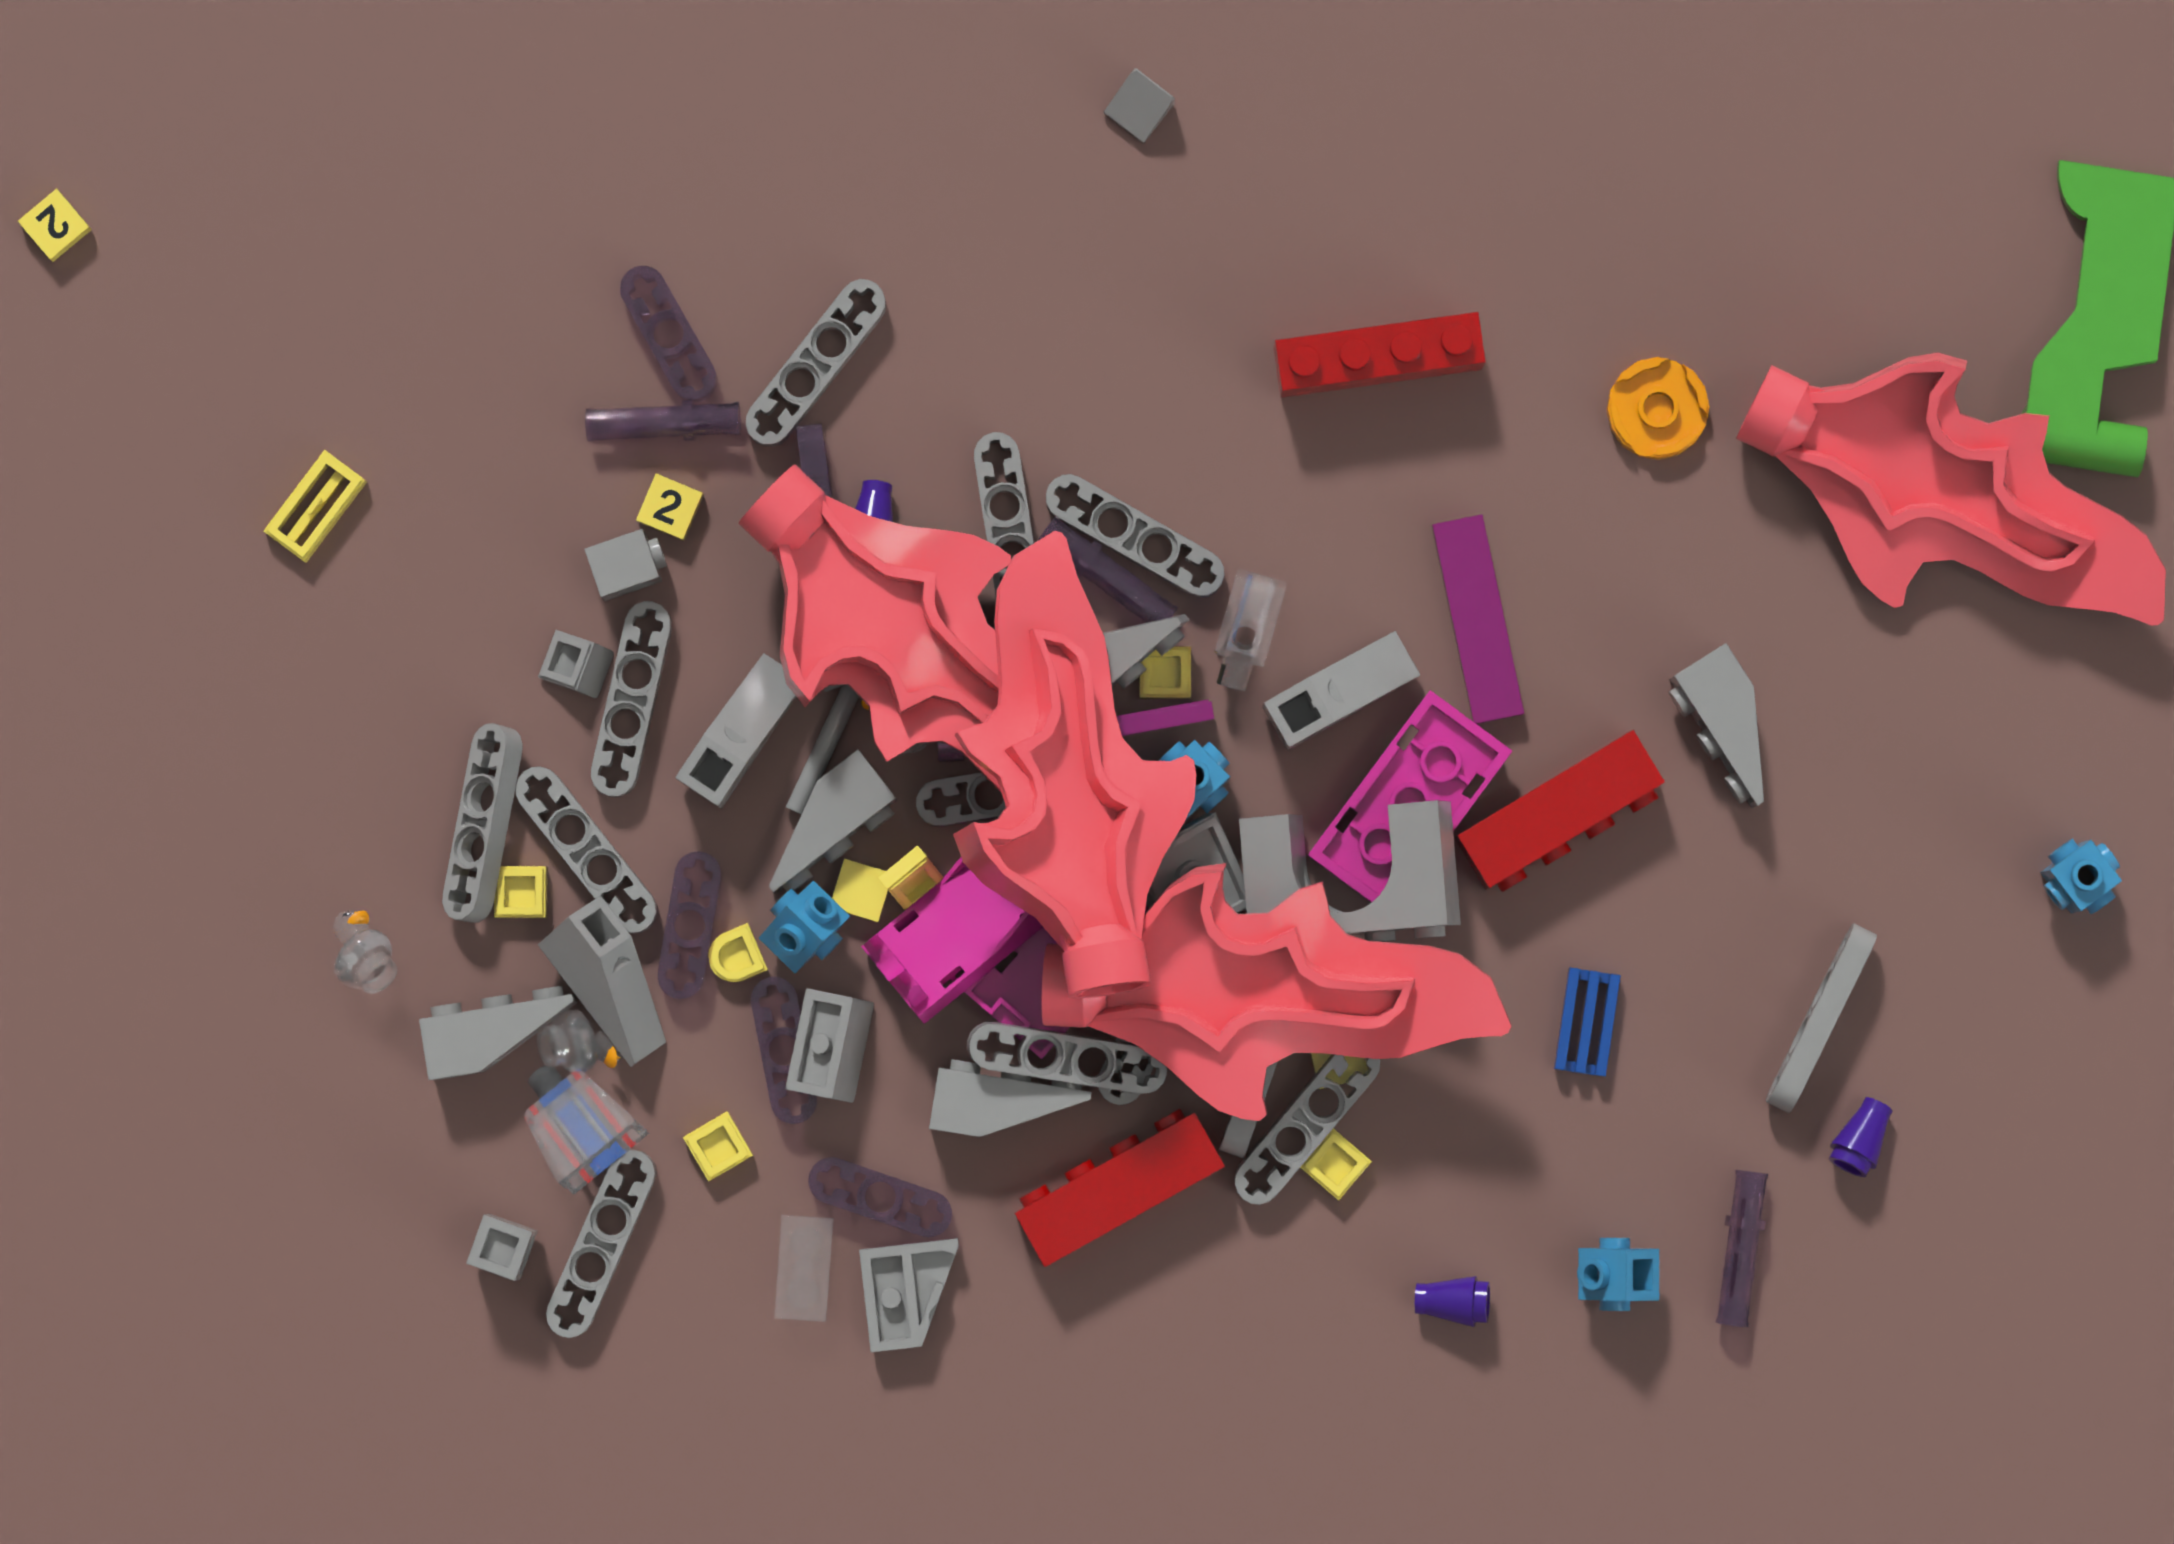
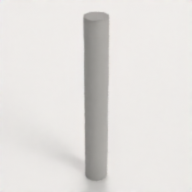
M848 685L841 687L786 805V808L802 815L817 780L823 776L858 701L859 696Z

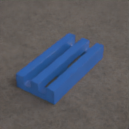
M1569 967L1554 1069L1606 1077L1621 975ZM1578 980L1588 981L1577 1058L1576 1062L1567 1061ZM1599 983L1607 984L1596 1064L1593 1065L1587 1064L1598 986Z

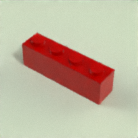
M1479 312L1275 340L1273 347L1280 398L1482 370L1486 363Z
M1632 730L1454 838L1485 890L1497 884L1500 891L1504 892L1528 877L1523 869L1527 865L1541 858L1544 865L1547 866L1572 851L1567 843L1570 839L1585 832L1590 840L1614 826L1615 822L1611 815L1628 805L1632 813H1635L1657 800L1659 796L1655 788L1665 783L1635 731Z
M1178 1109L1155 1122L1154 1125L1158 1133L1140 1142L1135 1133L1109 1148L1113 1156L1110 1160L1095 1167L1092 1160L1089 1159L1064 1173L1068 1183L1050 1192L1047 1185L1044 1184L1019 1198L1024 1208L1015 1212V1215L1044 1267L1225 1167L1195 1112L1185 1117L1182 1110Z

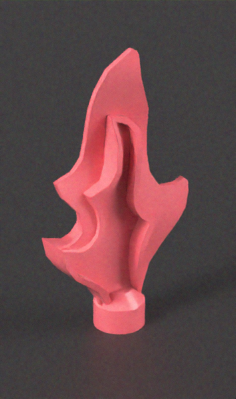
M1941 353L1913 356L1903 359L1855 383L1822 388L1809 385V382L1771 365L1736 439L1766 454L1776 456L1812 491L1831 521L1844 552L1859 580L1884 603L1893 608L1903 606L1907 586L1923 562L1955 560L1987 575L2024 597L2046 605L2113 612L2151 626L2159 625L2164 621L2166 568L2148 536L2122 515L2066 487L2049 473L2042 450L2047 433L2049 415L2023 413L1987 423L1960 413L1955 393L1957 385L1966 370L1967 360Z
M796 464L792 465L754 503L738 523L767 552H771L779 563L785 593L780 659L787 686L803 706L806 707L819 692L828 686L848 685L869 706L874 743L886 762L902 754L915 744L943 742L962 752L1001 792L997 779L965 753L954 734L985 722L997 707L999 678L995 630L988 625L978 596L995 574L1009 566L1011 555L1000 547L972 534L906 526L869 516L826 496L825 492Z
M1054 531L1012 557L997 589L994 620L999 678L997 707L985 722L954 734L965 753L997 779L1006 808L997 820L989 823L973 822L954 833L953 836L963 863L986 887L1035 917L1064 951L1062 961L1068 997L1093 998L1129 992L1151 984L1145 944L1141 940L1147 894L1163 857L1184 824L1195 800L1196 769L1194 760L1188 755L1172 761L1142 760L1122 738L1114 709L1105 637L1078 579L1067 538L1062 532Z
M1227 863L1192 869L1170 883L1145 912L1141 940L1145 944L1151 984L1146 987L1108 996L1069 998L1062 961L1064 951L1058 944L1048 943L1045 949L1041 996L1044 1026L1086 1028L1088 1026L1131 1042L1164 1064L1193 1092L1215 1109L1245 1120L1260 1121L1267 1115L1263 1097L1267 1067L1293 1053H1326L1370 1059L1402 1058L1460 1039L1503 1036L1509 1033L1512 1025L1492 978L1461 954L1427 945L1368 941L1347 934L1330 915L1323 881L1299 888L1270 912L1238 914L1225 900L1223 879Z

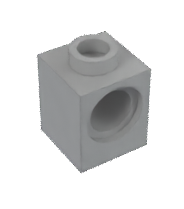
M643 529L584 549L599 594L604 601L663 582L659 569L667 567L661 545L658 538L648 540L647 534Z
M484 1214L466 1264L513 1281L520 1280L538 1230L493 1214Z

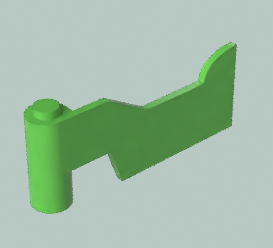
M2059 160L2057 163V182L2062 201L2072 215L2086 221L2076 303L2072 315L2032 363L2027 405L2023 409L2022 414L2049 415L2047 433L2042 448L2046 463L2138 478L2141 474L2146 455L2147 427L2099 420L2104 372L2153 364L2158 360L2174 231V178Z

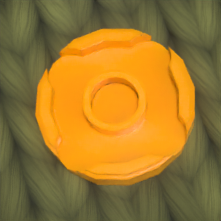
M1654 357L1637 361L1619 375L1609 391L1606 412L1610 430L1624 448L1638 457L1661 460L1678 456L1696 443L1706 427L1710 406L1706 388L1692 369L1684 364L1681 365L1677 361Z

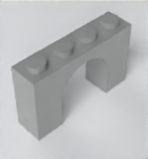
M1434 800L1388 805L1392 866L1390 877L1384 890L1372 903L1353 912H1343L1329 905L1330 915L1347 934L1364 933V938L1368 941H1395V931L1414 929L1415 939L1446 936L1445 926L1461 925L1451 801ZM1285 814L1239 819L1247 914L1270 912L1299 888L1312 885L1306 865L1303 815Z

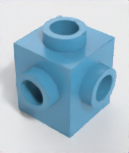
M1194 740L1185 747L1179 741L1159 760L1172 761L1188 755L1194 760L1195 769L1203 776V781L1195 787V800L1186 820L1200 807L1208 814L1229 794L1223 785L1230 779V776L1224 771L1230 763L1210 742L1201 747Z
M2073 838L2048 856L2052 864L2040 872L2048 882L2044 885V889L2058 908L2061 910L2067 908L2070 913L2081 912L2085 908L2090 914L2097 912L2116 897L2111 889L2122 882L2115 872L2120 868V864L2113 853L2103 843L2096 846L2092 840L2080 842L2077 845ZM2082 866H2086L2095 877L2090 885H2084L2078 879V871Z
M812 881L799 894L791 888L779 899L770 910L776 918L758 939L796 974L815 955L820 960H823L843 940L837 931L848 920L850 915L815 881Z
M1599 1238V1248H1578V1300H1599V1310L1630 1311V1301H1658L1659 1249L1630 1248V1238Z

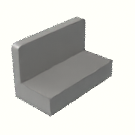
M806 988L785 1089L853 1103L874 1003Z

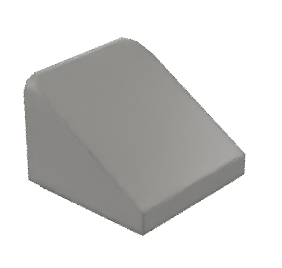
M1134 68L1105 109L1104 114L1144 144L1174 106L1175 98L1137 68Z
M555 630L538 678L597 698L614 652L597 643Z

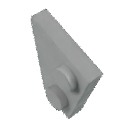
M958 1238L859 1250L871 1352L922 1347L959 1247Z

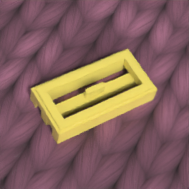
M324 450L263 532L307 563L367 481ZM328 466L335 470L334 474L286 536L280 530ZM345 478L349 480V485L303 546H299L296 542L342 481Z

